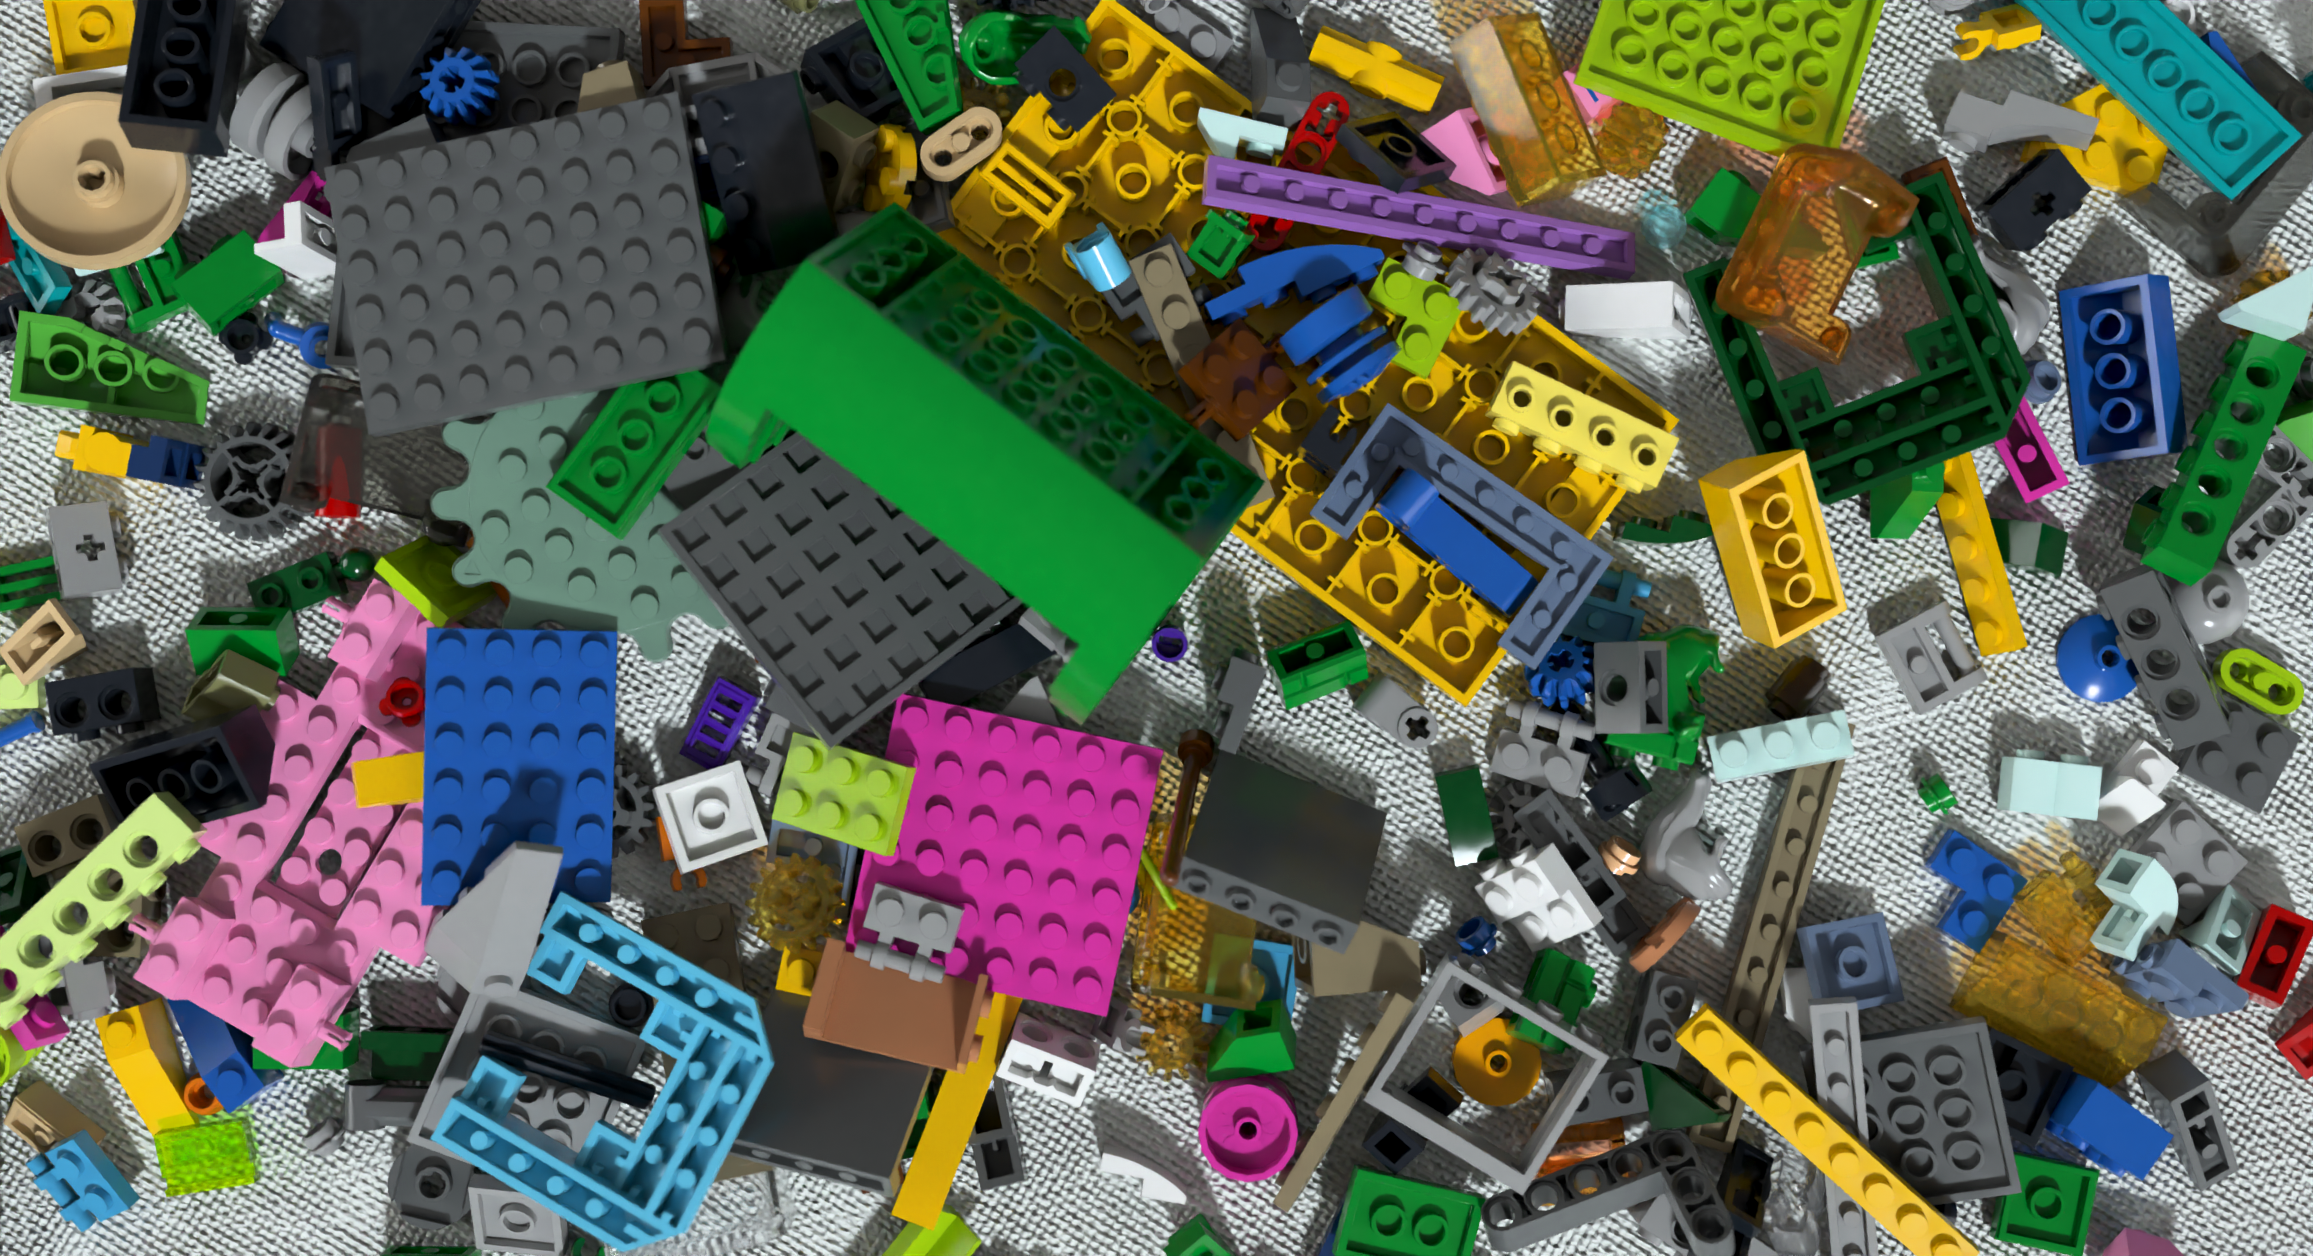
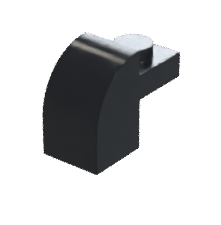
M1431 1066L1409 1086L1405 1083L1400 1087L1401 1090L1447 1117L1461 1105L1464 1097ZM1380 1110L1371 1123L1362 1146L1391 1173L1396 1175L1425 1149L1428 1139Z

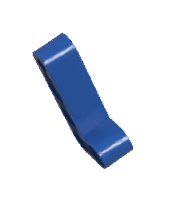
M1411 468L1405 469L1374 505V508L1489 605L1507 618H1511L1539 584L1537 579L1438 497L1440 492L1427 479Z

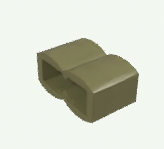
M227 649L216 659L211 668L204 671L192 685L181 714L199 721L253 704L256 705L259 713L262 709L268 712L274 706L281 691V688L276 686L280 673Z

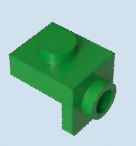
M1210 208L1205 215L1209 220L1186 255L1220 280H1226L1256 235L1245 228L1249 221L1237 211L1226 208L1224 211Z

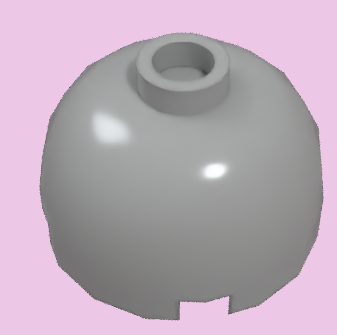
M2217 559L2212 571L2191 587L2164 574L2197 644H2210L2229 637L2243 624L2249 610V591L2244 578L2232 565Z

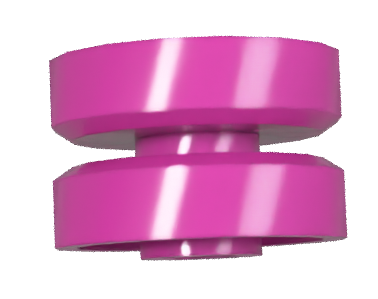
M1271 1073L1213 1083L1204 1097L1198 1128L1201 1150L1210 1165L1227 1178L1243 1182L1265 1180L1285 1167L1295 1151L1298 1138V1115L1295 1099L1284 1082ZM1251 1122L1249 1127H1244L1242 1124Z

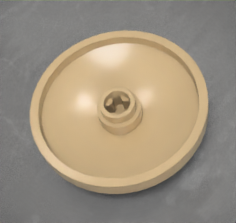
M99 91L80 92L52 100L30 113L15 128L2 150L0 156V206L5 218L12 229L29 246L42 256L58 264L76 269L106 270L136 262L154 252L170 238L187 210L192 189V174L187 153L131 148L118 123L122 95Z

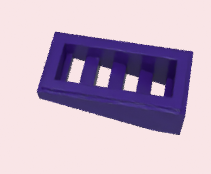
M718 676L679 754L708 770L725 765L762 697L725 676ZM723 695L742 704L740 711L738 712L721 703L720 700ZM717 710L735 720L732 727L713 718L714 711ZM708 725L725 734L727 737L724 743L704 733L705 727ZM698 740L718 750L716 758L695 748Z

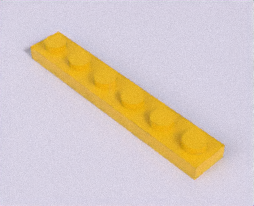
M1971 452L1944 462V493L1936 504L1982 657L2016 651L2028 645Z

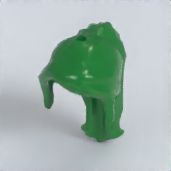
M995 9L985 10L968 21L960 33L958 46L962 60L975 76L988 84L1002 86L1020 84L1015 79L1017 75H1012L1019 71L1015 63L1053 26L1063 34L1080 54L1087 52L1092 36L1087 29L1086 22L1079 15H1076L1074 19H1065L1053 14H1026L1013 10Z
M1681 624L1665 632L1645 633L1644 636H1640L1635 641H1666L1668 725L1675 735L1674 739L1680 744L1694 741L1696 739L1695 734L1700 729L1701 719L1689 700L1688 688L1692 691V698L1695 702L1702 704L1705 702V697L1701 694L1700 675L1710 665L1715 672H1724L1725 668L1720 662L1718 655L1720 635L1712 630L1690 624Z

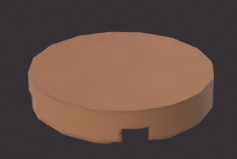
M1683 897L1666 911V917L1657 925H1652L1651 931L1638 941L1630 952L1631 956L1628 958L1630 960L1628 962L1640 973L1649 969L1680 939L1696 919L1701 908L1689 897Z

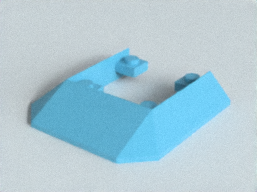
M560 891L540 929V933L545 936L529 965L527 974L561 994H571L587 961L590 960L659 999L639 1038L677 1059L669 1078L637 1139L605 1120H598L594 1123L580 1152L577 1153L509 1113L527 1075L498 1058L482 1055L461 1096L452 1097L431 1140L623 1253L688 1231L775 1062L757 998L571 894Z

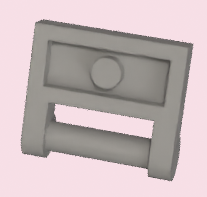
M1946 599L1927 606L1917 614L1874 636L1915 714L1922 715L1988 679L1983 667L1976 666L1949 615L1952 609ZM1931 623L1934 624L1960 673L1955 679H1952L1925 628Z

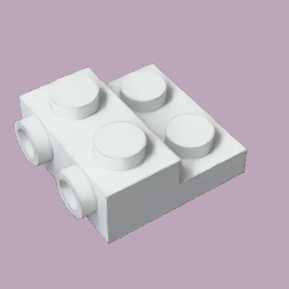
M1554 843L1535 850L1533 845H1529L1510 858L1511 862L1507 864L1502 859L1493 862L1480 872L1483 879L1475 886V889L1497 922L1500 924L1511 919L1532 952L1591 929L1603 919Z

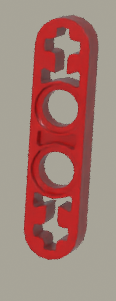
M1329 91L1323 92L1314 98L1277 167L1317 175L1321 174L1338 142L1335 137L1342 123H1347L1349 118V105L1342 95ZM1332 104L1337 107L1336 116L1341 119L1339 121L1335 119L1329 121L1323 134L1325 137H1331L1330 142H1327L1320 134L1306 131L1305 129L1307 126H1310L1312 130L1316 131L1322 113L1317 109L1319 107L1327 109ZM1303 142H1311L1318 146L1321 153L1318 162L1313 165L1301 164L1295 156V149ZM1252 213L1247 229L1256 236L1249 247L1262 255L1278 251L1284 244L1295 221H1284V219L1278 218L1273 233L1278 238L1276 240L1268 238L1265 244L1258 241L1259 233L1254 228L1256 225L1264 227L1270 216Z

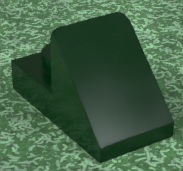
M21 845L0 851V926L19 921L51 891L47 875L33 878Z

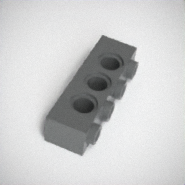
M2143 564L2104 579L2099 590L2101 595L2096 596L2099 609L2107 621L2113 619L2120 633L2116 635L2118 648L2125 660H2133L2139 674L2135 675V681L2144 700L2152 699L2158 714L2154 715V720L2161 737L2164 740L2171 738L2176 751L2231 733L2234 719L2179 609L2164 573ZM2139 608L2147 609L2154 614L2156 621L2149 625L2138 624L2131 618L2130 612ZM2155 649H2165L2174 655L2175 661L2167 665H2161L2154 662L2149 653ZM2176 689H2184L2193 695L2194 700L2188 704H2178L2169 697V693Z

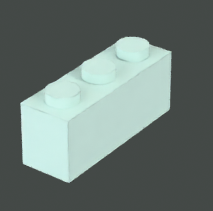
M1845 709L1707 737L1716 781L1719 783L1855 757Z

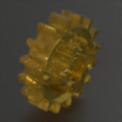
M792 853L790 864H787L780 857L775 858L774 865L776 869L772 872L762 867L759 871L764 878L761 884L750 883L749 885L757 893L756 898L745 901V906L756 911L755 914L747 919L750 925L759 928L756 936L764 942L770 940V946L778 951H782L786 945L787 950L794 954H799L801 943H804L811 950L816 949L817 942L815 938L819 935L826 939L827 937L831 938L832 935L827 929L830 923L841 924L842 919L834 914L835 908L846 906V901L835 895V893L844 888L840 881L831 879L835 872L826 864L820 867L821 862L814 856L810 855L804 862V858L797 853ZM797 876L812 877L816 882L807 881L802 883L797 879ZM779 923L783 926L789 923L794 931H782L775 925Z

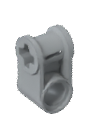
M1379 671L1351 706L1382 731L1385 730L1401 744L1409 748L1428 746L1435 740L1438 733V724L1431 712L1417 703L1403 688ZM1421 717L1425 721L1422 728L1427 734L1424 738L1415 736L1411 740L1407 736L1410 728L1405 723L1408 719L1416 721Z

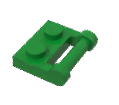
M176 231L163 243L165 248L163 253L135 262L153 306L145 307L127 265L109 269L129 315L126 318V322L132 334L152 330L158 323L188 311L176 298L170 285L175 281V274L183 266L190 263Z

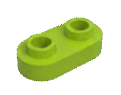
M2227 649L2221 652L2213 663L2212 674L2219 687L2264 713L2289 714L2295 711L2302 703L2304 688L2300 679L2295 674L2250 649ZM2233 663H2236L2239 668V673L2235 678L2230 674V667ZM2272 685L2277 688V696L2274 700L2268 694L2269 688Z

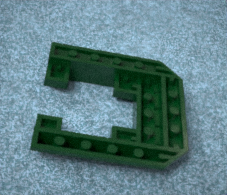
M1942 171L1900 187L1894 194L1856 208L1849 214L1866 255L1898 242L1906 241L1939 320L1905 332L1901 336L1917 373L1916 377L1836 408L1833 405L1818 367L1777 382L1745 305L1746 302L1779 290L1783 286L1767 244L1730 259L1723 257L1685 272L1682 275L1756 456L1793 449L1805 450L1818 502L1823 505L1830 506L2003 440L2031 381L2030 374Z

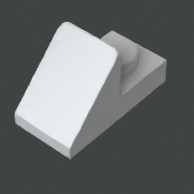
M2137 739L2101 784L2097 820L2117 836L2124 835L2163 809L2166 803L2158 797V794L2179 767L2147 741Z

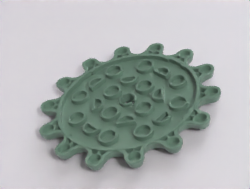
M719 366L701 370L713 379H716L719 373ZM618 387L494 412L488 418L481 421L465 418L444 423L441 431L443 441L448 447L460 452L466 458L469 471L467 477L461 483L437 489L431 497V509L441 519L459 520L471 528L474 535L473 545L467 553L455 560L452 566V575L459 585L466 588H473L485 582L500 583L506 588L509 593L510 602L501 619L502 629H536L543 623L554 622L564 627L565 630L617 631V634H627L632 637L637 643L641 655L647 661L659 663L666 660L672 653L671 626L678 617L694 615L713 629H724L729 626L724 617L658 535L659 528L685 511L664 484L623 541L613 536L546 488L548 482Z

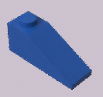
M167 999L201 1078L228 1114L252 1103L285 1077L280 1069H253V1046H251L253 1037L189 1000Z

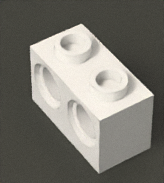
M1018 1012L1001 1054L996 1076L1080 1108L1096 1073L1101 1044Z

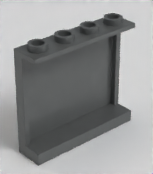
M1220 749L1205 786L1206 791L1184 852L1179 881L1172 887L1325 948L1345 954L1360 925L1387 813L1241 755L1232 754Z
M774 988L762 1019L775 1063L727 1155L895 1198L900 1184L898 1167L935 1067L805 1037L803 1023L811 997Z

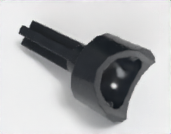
M1569 701L1566 711L1561 708L1560 703L1550 709L1564 715L1567 711L1581 715V720L1586 721L1573 701ZM1596 735L1592 741L1576 737L1573 748L1590 754L1586 768L1597 779L1592 783L1594 787L1586 792L1585 796L1603 821L1607 822L1628 809L1629 805L1653 791L1652 786L1635 762L1626 767H1623V765L1616 767L1614 760Z

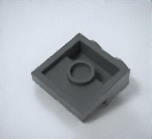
M1233 648L1227 664L1223 662L1218 663L1210 687L1217 689L1216 699L1231 704L1228 712L1219 711L1211 735L1218 738L1216 746L1219 749L1232 754L1237 752L1267 670L1264 667L1258 666L1259 656L1238 648Z

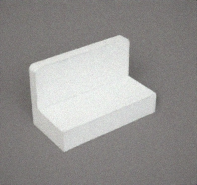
M302 201L284 203L285 238L254 244V254L301 279L334 275L337 242L333 220Z

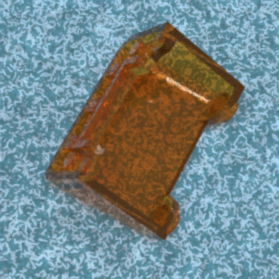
M1807 143L1796 144L1790 147L1779 159L1716 291L1717 305L1735 318L1823 362L1839 366L1851 340V328L1847 322L1837 316H1833L1860 258L1871 236L1891 237L1904 229L1920 199L1856 151Z

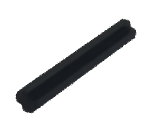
M492 1030L486 1031L478 1050L481 1056L489 1055L498 1058L508 1065L643 1110L650 1107L656 1092V1087L653 1084Z

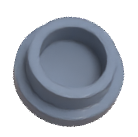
M2031 360L2025 363L2031 377V381L2024 394L2025 398L2034 404H2043L2050 401L2061 387L2059 371L2048 361Z

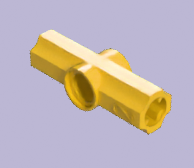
M1324 25L1316 38L1308 58L1310 65L1349 81V85L1354 90L1365 96L1378 100L1389 98L1426 115H1429L1445 79L1441 75L1403 60V56L1397 50L1386 44L1376 41L1364 43Z

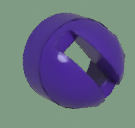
M1165 625L1155 632L1152 640V649L1160 660L1175 662L1181 659L1187 651V635L1180 627ZM1160 636L1181 639V645L1159 642Z

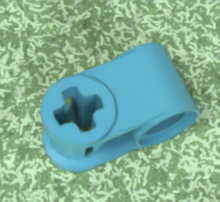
M1103 222L1096 225V231L1077 243L1072 244L1068 242L1064 245L1067 254L1084 280L1087 279L1098 292L1114 288L1125 281L1132 273L1118 244Z

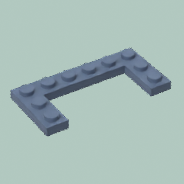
M1387 403L1309 513L1310 516L1347 541L1398 468L1403 471L1411 468L1419 473L1440 492L1439 496L1548 570L1496 644L1534 671L1614 557L1403 412Z

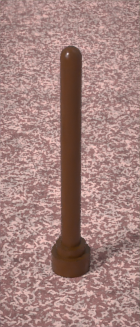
M1201 729L1187 730L1181 735L1177 754L1183 764V770L1160 874L1162 884L1167 887H1172L1179 881L1201 768L1208 765L1213 757L1215 741L1208 732Z

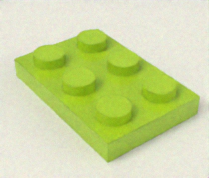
M793 732L771 819L883 856H894L916 767L841 744H837L828 751L818 737L806 733Z

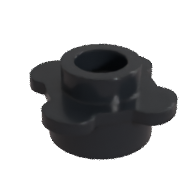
M246 312L239 319L229 322L219 332L220 343L235 354V361L241 365L251 364L257 353L261 350L270 349L274 342L273 336L269 332L263 331L258 324V317L251 312ZM248 334L250 340L247 343H244L242 338L244 335Z

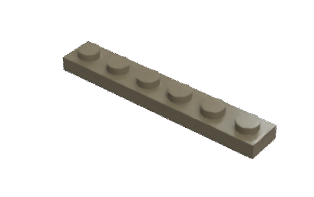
M1170 243L1128 261V264L1190 411L1198 402L1192 389L1177 371L1211 342V339ZM1211 418L1207 419L1199 427L1198 431L1266 481L1247 508L1275 497L1250 434L1248 433L1241 440L1235 442L1222 425Z
M1409 977L1399 990L1393 986L1389 988L1377 1008L1384 1015L1378 1025L1370 1022L1356 1043L1358 1047L1363 1049L1356 1061L1349 1057L1335 1079L1342 1086L1336 1096L1329 1092L1317 1109L1315 1115L1321 1119L1316 1130L1310 1126L1306 1129L1295 1147V1150L1301 1153L1297 1162L1293 1163L1289 1160L1278 1175L1275 1183L1281 1189L1272 1203L1288 1213L1304 1191L1425 988Z

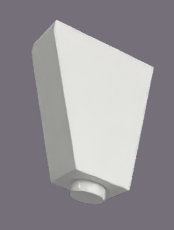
M1674 281L1566 285L1565 298H1561L1559 302V320L1561 325H1565V331L1577 337L1690 340L1691 296Z

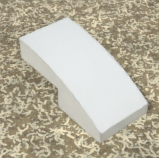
M1104 1143L1100 1171L1142 1178L1141 1197L1185 1205L1186 1185L1174 1174L1136 1152Z

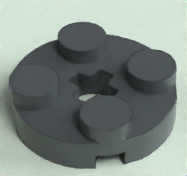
M413 1144L394 1161L388 1176V1193L391 1201L395 1199L397 1207L402 1211L400 1215L406 1222L421 1229H441L459 1221L471 1210L468 1185L473 1174H481V1171L477 1166ZM435 1172L441 1174L446 1184L445 1187L439 1189L437 1194L431 1192V1185L429 1183H425V1177L432 1176Z

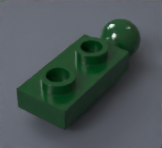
M363 547L347 549L342 554L339 562L334 552L326 551L246 584L255 607H290L293 616L325 603L329 596L333 595L335 598L348 594L349 590L344 579L347 578L354 582L365 581L374 574V568L377 563L373 553Z

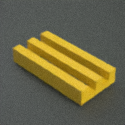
M1007 139L978 173L982 180L1048 232L1053 229L1056 221L1065 214L1067 207L1077 198L1076 193ZM1007 154L1062 196L1061 200L1058 203L1003 161L1004 157ZM996 168L1051 210L1049 215L1046 216L992 172Z

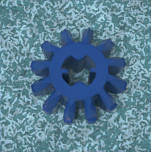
M464 46L458 53L452 48L445 47L444 59L441 61L436 57H429L430 63L434 68L432 72L420 73L422 80L428 84L420 90V93L430 103L429 108L434 115L439 118L445 117L447 122L457 126L462 120L469 125H476L477 113L479 112L485 116H492L487 104L489 101L501 100L499 93L493 89L501 81L499 76L491 70V62L483 55L476 56L473 50Z
M1560 634L1556 639L1557 642L1553 643L1534 671L1525 665L1524 675L1525 680L1529 683V691L1534 698L1542 697V702L1547 709L1559 701L1561 708L1566 711L1569 701L1575 700L1584 706L1586 701L1585 693L1595 694L1594 648L1592 645L1584 646L1583 640L1580 639L1579 635L1566 642L1565 637Z

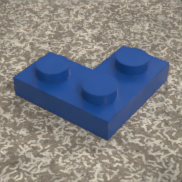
M1952 829L1947 830L1924 864V866L1960 889V892L1936 927L1972 952L1978 954L2028 882L2022 875Z

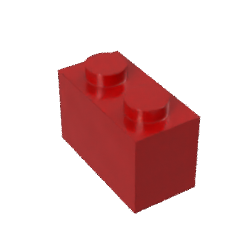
M2270 904L2262 910L2241 973L2233 976L2231 980L2250 995L2249 1000L2272 1010L2283 1005L2313 937V920L2274 904Z

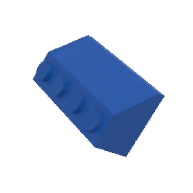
M2142 274L2059 291L2079 466L2181 454L2188 446L2169 277L2156 274Z

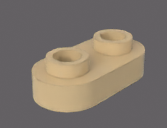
M974 107L968 109L933 133L923 142L920 150L921 165L924 172L936 181H952L997 150L1002 141V124L999 117L988 108ZM976 130H984L988 136L984 140H976L972 137V134ZM941 155H947L952 159L945 166L935 162Z

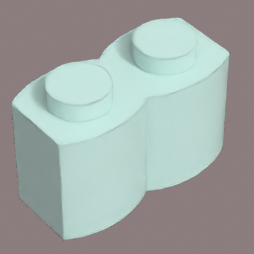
M2017 749L2016 757L2002 756L1997 809L2097 821L2102 767L2089 766V757L2060 754V762L2044 760L2045 752Z

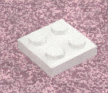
M740 760L652 789L680 875L768 845Z

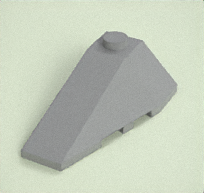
M515 841L485 869V878L473 889L466 887L459 894L458 903L451 910L443 909L434 917L424 943V951L469 993L486 994L493 998L516 997L530 965L563 857V847Z

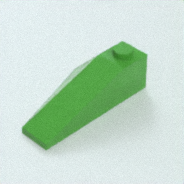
M19 311L9 401L18 405L205 425L209 391L208 380L149 355L69 317Z

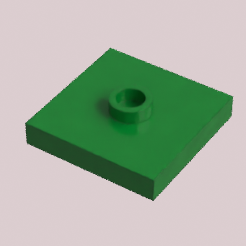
M2013 1150L2022 1193L1997 1196L1989 1236L1996 1240L2071 1256H2083L2100 1170L2093 1166Z

